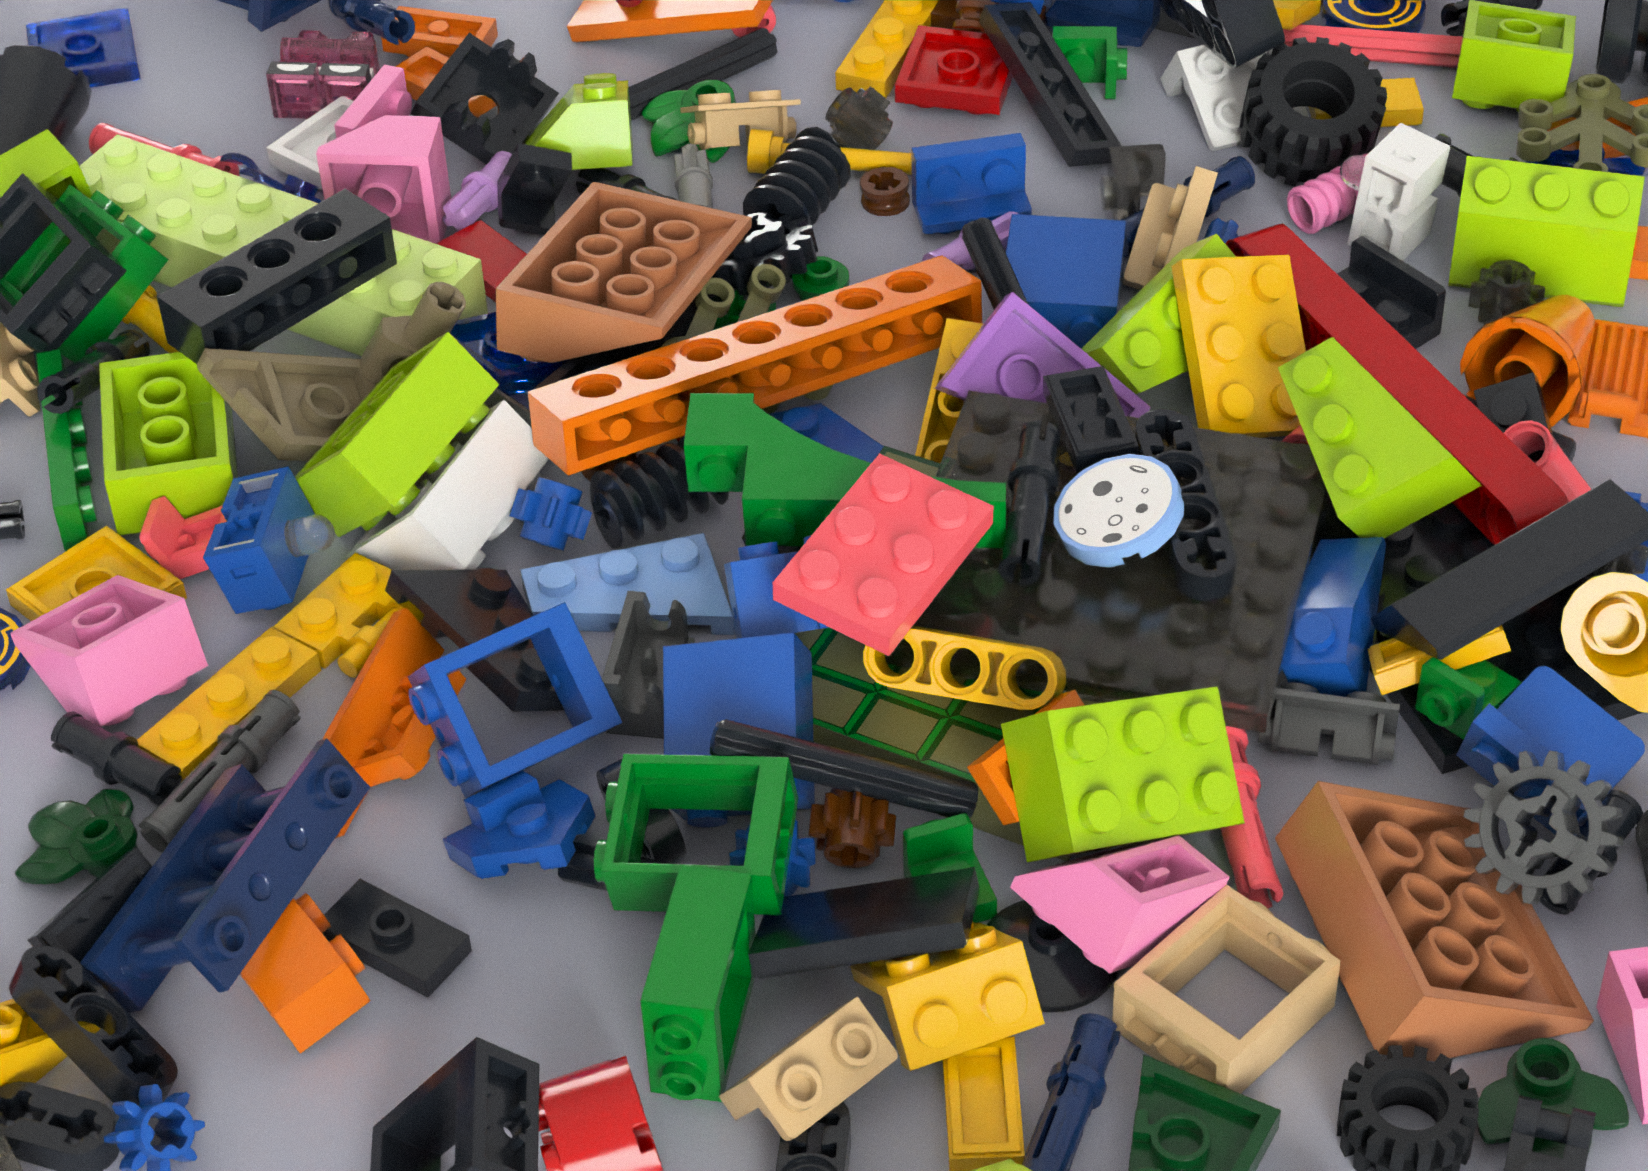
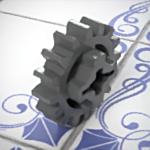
M1549 750L1543 766H1539L1534 753L1528 751L1519 752L1518 763L1520 770L1514 771L1508 765L1501 762L1494 764V773L1499 782L1494 787L1476 783L1473 788L1485 800L1482 809L1473 808L1464 811L1465 818L1479 823V833L1464 839L1465 847L1484 849L1486 854L1475 867L1477 872L1487 875L1499 871L1501 876L1498 879L1496 891L1501 894L1509 895L1519 884L1522 885L1523 903L1537 905L1542 897L1543 889H1547L1553 904L1567 903V886L1570 884L1581 893L1589 894L1594 891L1592 880L1588 873L1592 869L1611 873L1614 866L1608 859L1602 856L1605 846H1623L1624 838L1608 832V822L1615 821L1623 816L1622 808L1602 805L1601 799L1612 788L1609 782L1599 780L1588 785L1585 781L1589 775L1591 765L1577 760L1566 772L1564 771L1563 753ZM1535 781H1554L1551 786H1546L1541 796L1525 799L1514 793L1524 785ZM1582 803L1589 820L1588 838L1580 834L1576 811ZM1536 814L1545 817L1551 815L1549 825L1557 831L1552 841L1543 839L1535 841L1538 831L1530 823ZM1499 818L1506 822L1510 844L1506 851H1504L1499 838ZM1560 856L1573 863L1565 870L1552 875H1533L1535 869H1540L1544 861L1549 858Z

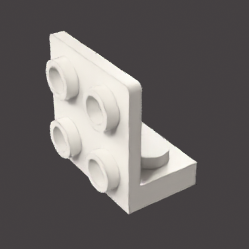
M1205 45L1177 51L1160 79L1167 97L1186 93L1190 97L1208 148L1211 151H1218L1242 144L1240 138L1242 129L1239 128L1247 87L1252 70H1256L1257 62L1264 54L1234 69ZM1270 50V51H1268V52H1266V53H1264V54L1271 55V54H1272V50ZM1305 106L1293 108L1301 115L1309 117Z

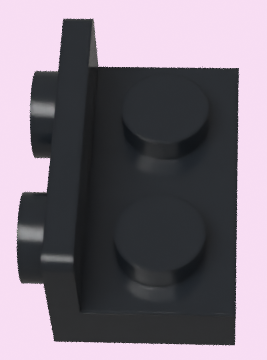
M1361 236L1351 243L1349 267L1337 274L1415 349L1441 333L1446 297L1444 286L1367 238Z

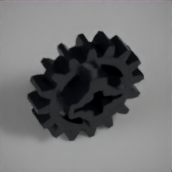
M772 213L748 214L749 217H752L751 229L712 277L727 281L733 289H738L739 296L749 295L747 283L753 270L761 264H770L779 268L785 276V284L789 283L792 279V274H805L808 271L806 264L817 261L816 252H818V247L812 225H808L804 217L793 220L792 214H785L778 219H773ZM759 280V283L766 288L772 286L768 281Z

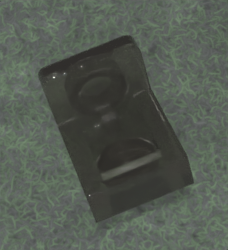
M1162 144L1109 147L1108 176L1101 177L1100 196L1103 211L1112 210L1114 220H1123L1140 211V197L1148 196L1154 183L1164 185L1166 153Z

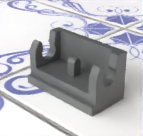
M627 591L602 676L605 687L623 723L609 729L606 733L664 739L663 646L695 643V638L688 637L687 614L679 601H672L668 615L669 621H658L649 614L651 605L645 592Z

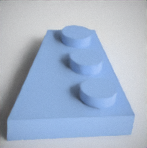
M704 533L520 569L523 591L527 605L533 615H537L565 602L579 631L611 632L618 625L627 591L646 593L651 605L649 614L658 621L670 620L668 615L672 601L677 600L686 610L687 625H711L712 634L734 635L732 612Z

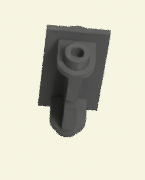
M1285 683L1280 685L1279 688L1265 686L1263 716H1261L1258 742L1271 744L1270 751L1318 757L1321 733L1334 735L1331 759L1378 765L1379 759L1393 761L1400 704L1387 703L1384 697L1370 692H1352L1347 694L1346 697L1320 694L1319 690L1315 687L1303 683Z

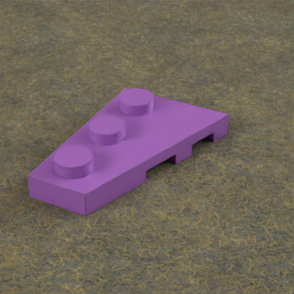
M1011 292L999 303L934 389L1024 424L1034 420H1042L1040 430L1046 432L1048 422L1055 426L1056 423L1043 394V376L1100 367L1101 365L1014 292ZM1106 370L1133 432L1139 417L1148 412L1151 407Z

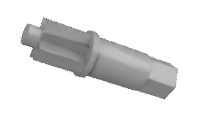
M695 144L681 146L682 154L674 155L675 189L679 195V201L713 208L711 194L713 178L709 170L706 149L698 151V147Z

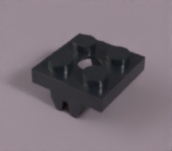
M468 33L415 102L410 114L413 116L440 117L443 136L484 164H487L497 152L506 151L512 154L518 143L524 144L551 108L559 92L535 77L537 66L534 55L528 52L521 60L513 56L515 42L512 40H504L492 48L471 33ZM477 95L489 97L497 105L498 115L491 120L483 114L477 118L468 107L469 99Z

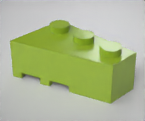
M1333 337L1278 367L1336 514L1358 537L1386 538L1482 486Z

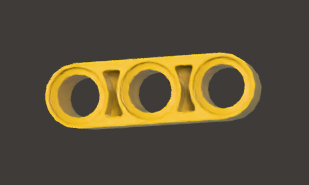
M912 626L903 639L911 645L914 651V661L912 667L903 675L893 672L888 667L885 654L865 645L863 651V662L868 675L884 686L1018 710H1034L1044 707L1059 694L1063 693L1066 685V669L1061 659L1055 653L1042 647ZM961 648L971 650L980 661L981 671L979 677L970 686L959 684L953 678L950 671L952 656ZM1027 659L1038 661L1045 668L1048 675L1045 691L1036 698L1025 695L1016 683L1018 667Z

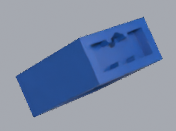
M565 602L427 663L408 676L412 688L408 690V695L413 711L423 725H431L441 746V749L437 751L441 770L452 786H460L465 798L623 723ZM531 639L573 728L490 766L448 679V675Z

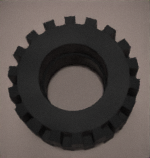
M1306 37L1296 38L1293 40L1291 47L1283 43L1273 48L1271 55L1264 54L1258 60L1256 70H1252L1239 128L1242 129L1240 136L1243 147L1250 148L1248 157L1255 165L1265 164V174L1273 179L1277 175L1286 178L1284 184L1296 187L1297 181L1306 182L1310 179H1316L1320 174L1330 172L1333 168L1342 166L1349 160H1355L1358 156L1369 153L1374 149L1386 111L1387 91L1385 87H1381L1383 78L1378 69H1368L1370 60L1361 53L1355 56L1350 53L1351 46L1342 42L1338 47L1330 45L1328 38L1317 37L1316 43H1308ZM1300 106L1317 108L1326 112L1332 118H1309L1296 112L1293 108Z

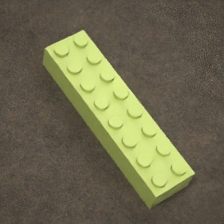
M118 134L80 165L91 193L93 194L97 189L124 210L118 219L120 222H123L129 214L156 235L150 245L169 260L153 281L169 287H174L318 204ZM104 228L96 237L110 253L121 242ZM392 229L397 260L396 265L287 330L362 356L382 318L411 316L427 287L434 282H445L457 288L463 294L466 301L465 308L450 333L460 342L488 314L481 259Z

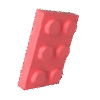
M879 453L772 582L773 600L890 656L993 524L994 506Z

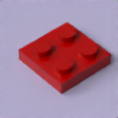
M918 25L895 83V102L913 104L920 108L938 107L962 110L976 115L986 113L1000 115L1013 76L986 33Z

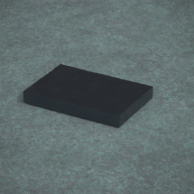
M975 867L785 896L783 898L781 915H763L748 953L753 977L761 979L965 948L968 943L980 891Z

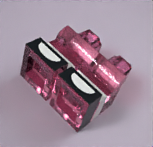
M301 30L297 38L282 37L280 44L281 60L280 62L271 61L266 72L274 118L308 119L341 96L354 101L380 70L374 35L371 32H352L347 39H327V36L323 35L320 31Z

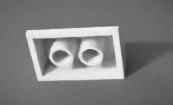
M505 400L491 407L488 414L471 431L466 434H462L459 431L451 440L450 444L455 448V452L437 471L431 475L424 472L415 482V485L420 489L418 496L398 515L393 516L388 512L378 524L365 532L346 557L349 558L356 552L392 570H475L486 556L480 548L487 540L492 541L497 538L515 519L510 517V509L513 507L518 488L534 491L538 477L545 478L539 471L549 458L534 446L532 428Z

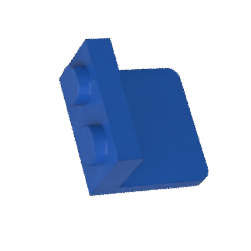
M1540 666L1531 672L1498 709L1489 703L1472 721L1456 756L1495 786L1499 780L1495 776L1493 765L1497 762L1504 763L1514 771L1520 770L1518 763L1519 752L1528 751L1534 753L1539 766H1543L1549 750L1557 751L1564 755V771L1567 772L1570 766L1577 760L1584 761L1591 765L1585 782L1589 785L1595 781L1605 780L1611 785L1612 788L1610 790H1613L1641 759L1645 752V745L1641 738L1556 671L1547 666ZM1535 781L1524 785L1514 793L1525 799L1541 796L1546 786H1551L1554 781ZM1583 803L1576 811L1579 826L1588 817ZM1536 814L1533 817L1556 835L1557 831L1549 825L1551 815L1545 817Z

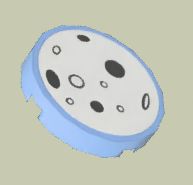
M1126 454L1103 459L1083 469L1064 486L1054 505L1053 524L1069 555L1086 565L1109 568L1124 565L1122 559L1124 557L1139 553L1142 559L1156 552L1175 534L1184 516V501L1181 496L1180 485L1168 465L1152 456Z

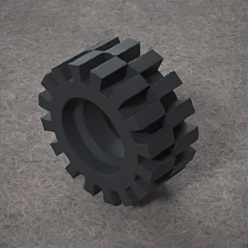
M1402 1045L1389 1046L1386 1060H1383L1377 1049L1365 1054L1364 1066L1356 1061L1349 1069L1348 1080L1344 1079L1337 1119V1136H1341L1340 1149L1344 1157L1354 1154L1353 1168L1357 1171H1367L1370 1167L1375 1168V1171H1459L1461 1163L1466 1165L1470 1158L1479 1109H1477L1479 1097L1476 1088L1468 1089L1470 1077L1461 1068L1450 1075L1452 1059L1440 1053L1434 1063L1426 1060L1428 1048L1415 1046L1413 1057H1403ZM1394 1105L1412 1106L1429 1114L1436 1121V1124L1422 1130L1402 1129L1388 1123L1378 1112L1383 1108Z

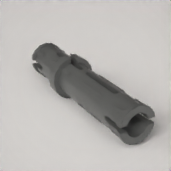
M270 690L238 725L226 727L218 736V745L171 792L159 807L139 824V827L142 828L140 832L144 839L153 848L163 853L225 769L242 764L250 773H256L267 762V752L301 719V716L298 715L300 711L296 704L284 693Z

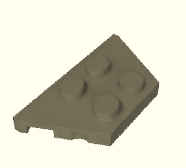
M205 348L197 363L198 370L278 460L309 461L377 385L362 375L360 370L361 359Z

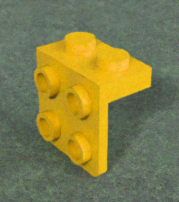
M972 921L968 943L965 948L850 966L855 982L883 997L901 1065L909 1071L1045 1024L1022 941L996 930L993 926L973 923Z

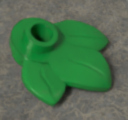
M704 80L694 84L688 90L668 91L651 100L642 111V116L647 121L654 123L651 130V145L654 155L656 157L662 156L681 148V146L684 147L690 144L688 140V125L695 123V112L681 113L680 108L697 106L698 95L730 93L731 103H736L732 88L720 80ZM730 147L707 149L708 161L711 163L717 162Z

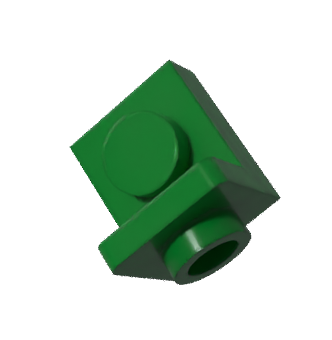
M1053 26V39L1082 83H1105V99H1116V80H1127V48H1117V27Z
M1432 657L1421 667L1415 709L1426 715L1436 725L1448 729L1464 740L1472 721L1490 703L1498 709L1522 682L1486 660L1454 670Z
M963 813L944 819L930 820L922 825L907 828L903 832V871L905 878L975 867L980 891L973 923L990 920L997 914V898L973 850V824L968 814Z

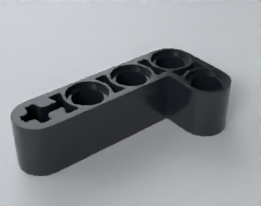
M1159 0L1162 8L1172 20L1234 69L1285 42V35L1273 0Z

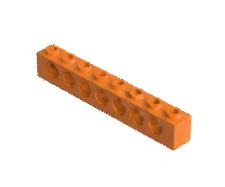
M943 255L528 391L533 444L569 476L685 436L690 393H754V403L763 409L938 349L941 345L947 318L982 323L981 280Z

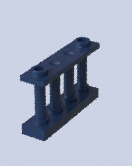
M327 738L316 743L292 778L283 787L266 791L242 764L225 769L80 964L128 1013L141 1011L172 967L191 962L219 993L228 991L366 795L370 786Z

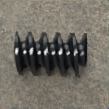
M809 127L799 132L795 140L786 147L784 153L776 159L774 165L768 168L764 177L759 179L754 188L746 194L743 201L744 216L753 213H772L773 219H778L785 214H792L793 220L804 217L808 225H814L820 214L826 211L830 202L838 196L840 190L848 184L851 177L850 164L834 137L819 127Z
M685 436L680 439L677 445L666 443L659 447L656 454L653 452L641 453L634 462L621 461L613 468V472L609 469H601L596 471L591 477L590 499L593 514L603 538L611 548L621 547L623 543L621 527L623 526L633 539L639 540L643 538L645 534L643 518H646L654 530H663L666 526L665 509L668 510L675 521H685L688 517L687 500L697 513L702 514L708 511V492H688L684 454ZM710 492L718 504L724 505L727 502L729 492Z

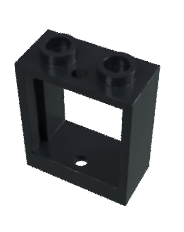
M22 173L0 198V280L52 222L71 240V243L18 302L0 283V322L12 335L41 353L57 350L127 270L57 197Z
M474 1038L373 1126L370 1171H441V1156L454 1145L455 1163L447 1171H538L540 1064L481 1038ZM504 1127L511 1132L512 1138L505 1133Z

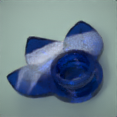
M229 152L222 155L220 162H231L244 167L241 168L239 174L253 177L254 182L318 204L322 202V200L315 197L318 186L288 174L285 182L281 183L265 174L253 160L243 154Z

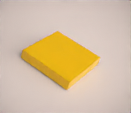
M107 525L6 589L10 605L30 621L37 619L116 575L183 597L184 599L187 598L184 583Z

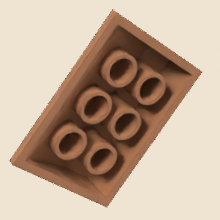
M592 182L496 288L497 350L519 355L528 361L554 363L662 339L751 229L752 217Z
M1317 781L1277 834L1275 840L1288 865L1290 875L1296 882L1313 918L1315 928L1320 933L1329 952L1341 960L1339 970L1340 981L1346 988L1363 1024L1366 1036L1374 1050L1377 1049L1379 1054L1387 1055L1389 1046L1402 1045L1403 1057H1413L1415 1046L1428 1048L1427 1061H1436L1440 1053L1448 1058L1526 1043L1537 1038H1550L1584 1031L1594 1022L1532 904L1523 903L1522 886L1519 884L1509 895L1501 894L1496 891L1497 882L1501 876L1499 871L1485 875L1479 874L1475 869L1479 861L1486 854L1484 849L1465 847L1464 839L1479 833V823L1472 822L1464 817V811L1470 808Z

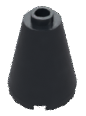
M12 45L5 47L3 55H0V155L46 129L64 145L86 113L92 93L88 79L81 70H79L78 76H76L65 67L66 58L57 52L38 46Z

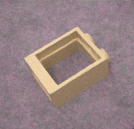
M1226 884L1114 983L1112 1021L1117 1025L1116 1031H1120L1123 1037L1154 1059L1241 1094L1335 1006L1341 960L1333 956L1317 940L1306 938L1276 918L1260 902L1249 900ZM1224 950L1289 993L1240 1040L1175 995Z

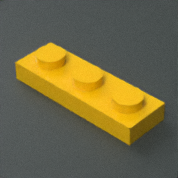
M884 0L836 70V90L885 100L896 83L918 25L931 27V12L940 0Z
M270 627L138 738V748L168 764L172 763L181 768L179 775L182 776V782L218 745L217 738L229 725H238L270 690L280 691L290 698L322 671L318 652Z

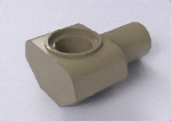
M434 282L427 287L411 316L382 318L361 356L360 370L362 375L369 381L378 384L394 365L443 334L451 333L466 305L463 294L450 284Z

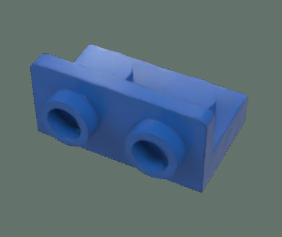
M1021 133L911 148L912 203L924 234L952 233L962 230L963 226L968 222L982 217L992 221L1009 211L1017 212L1021 215H1032V207L1025 192L1026 144Z

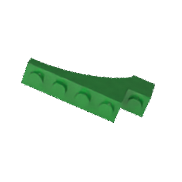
M690 393L684 438L688 492H742L746 546L777 542L778 546H803V537L811 536L871 464L870 462L833 450L794 431L754 403V393ZM930 476L993 505V524L974 548H1003L1006 535V483L960 481Z

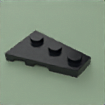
M480 568L478 570H391L385 591L398 604L408 602L409 600L424 614L421 625L435 639L447 636L460 649L534 616L507 570ZM531 639L466 667L512 712L564 710Z

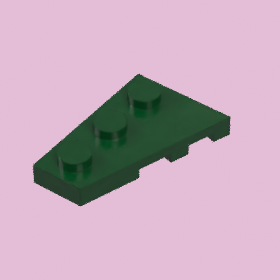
M1143 1054L1128 1171H1256L1279 1129L1281 1110Z

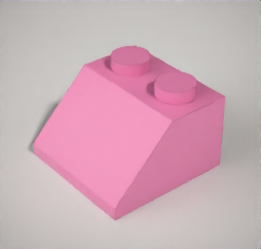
M385 115L318 147L316 155L324 200L343 189H347L389 216L392 229L435 244L444 239L447 226L442 220L445 216L443 206L451 199L440 117Z
M119 575L10 633L15 646L66 712L75 711L82 715L84 719L100 727L118 724L133 715L134 708L156 695H166L181 689L186 685L189 676L208 666L185 599Z

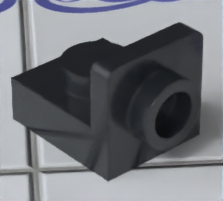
M517 144L497 181L498 218L501 227L542 235L549 231L555 224L554 202L572 172L571 153L527 144Z

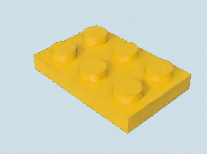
M1271 255L1181 259L1171 268L1200 442L1287 436L1301 424L1278 367L1306 352L1290 256Z

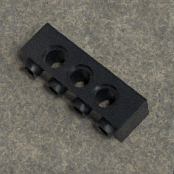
M341 190L158 295L157 300L167 343L196 364L205 348L237 351L253 350L396 265L397 260L390 217L349 190Z

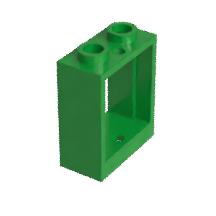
M70 184L59 200L95 238L104 228L121 241L111 254L127 270L58 348L61 351V355L72 362H76L85 356V352L90 346L110 337L169 259L150 245L156 235L129 214L123 222L118 220L124 212L121 207L97 189L89 198ZM52 222L0 280V283L18 302L71 243V240Z
M623 754L618 781H610L606 791L605 810L607 821L610 823L607 840L599 839L594 853L595 878L597 882H605L613 909L617 911L667 912L680 865L751 873L754 914L781 915L798 804V794L789 757ZM649 810L752 811L744 866L640 863Z
M680 865L640 999L650 1092L667 1094L679 1100L703 1099L722 1102L718 1096L725 1092L755 980L748 956L756 936L751 873Z

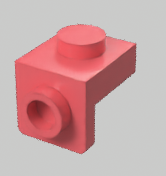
M165 496L151 501L139 538L152 559L156 560L178 579H183L209 569L203 559L215 524L227 521L221 512L222 506L184 519Z

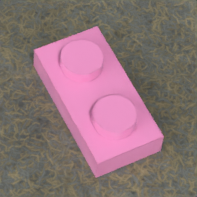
M383 65L335 123L336 138L385 115L410 116L412 97L407 92L404 68Z

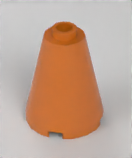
M1557 295L1484 325L1466 344L1460 361L1461 375L1465 374L1466 382L1470 389L1466 395L1476 399L1474 390L1533 372L1538 377L1550 425L1553 427L1573 408L1580 392L1595 331V319L1590 308L1576 297Z

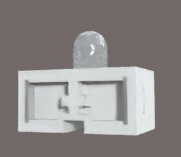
M1400 123L1366 157L1363 155H1352L1346 158L1340 168L1341 179L1345 185L1358 191L1347 244L1351 246L1354 240L1363 236L1404 261L1430 234L1438 201L1437 197L1430 194L1442 183L1450 146Z

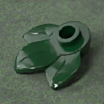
M103 789L94 795L86 805L72 800L58 801L37 811L31 817L28 829L34 841L40 846L15 871L17 879L31 884H56L70 878L83 869L87 870L94 877L100 876L125 852L135 847L138 848L136 843L138 832L130 819L134 809L131 798L121 790Z
M1537 1038L1524 1043L1509 1059L1506 1077L1489 1084L1483 1089L1477 1108L1479 1109L1477 1118L1478 1132L1482 1140L1487 1144L1510 1141L1519 1095L1542 1100L1541 1108L1567 1114L1572 1113L1573 1107L1596 1112L1593 1127L1596 1130H1617L1627 1127L1629 1124L1627 1104L1617 1086L1609 1079L1582 1071L1573 1052L1565 1044L1549 1038ZM1536 1077H1546L1551 1080H1542ZM1535 1137L1532 1151L1562 1158L1565 1144Z

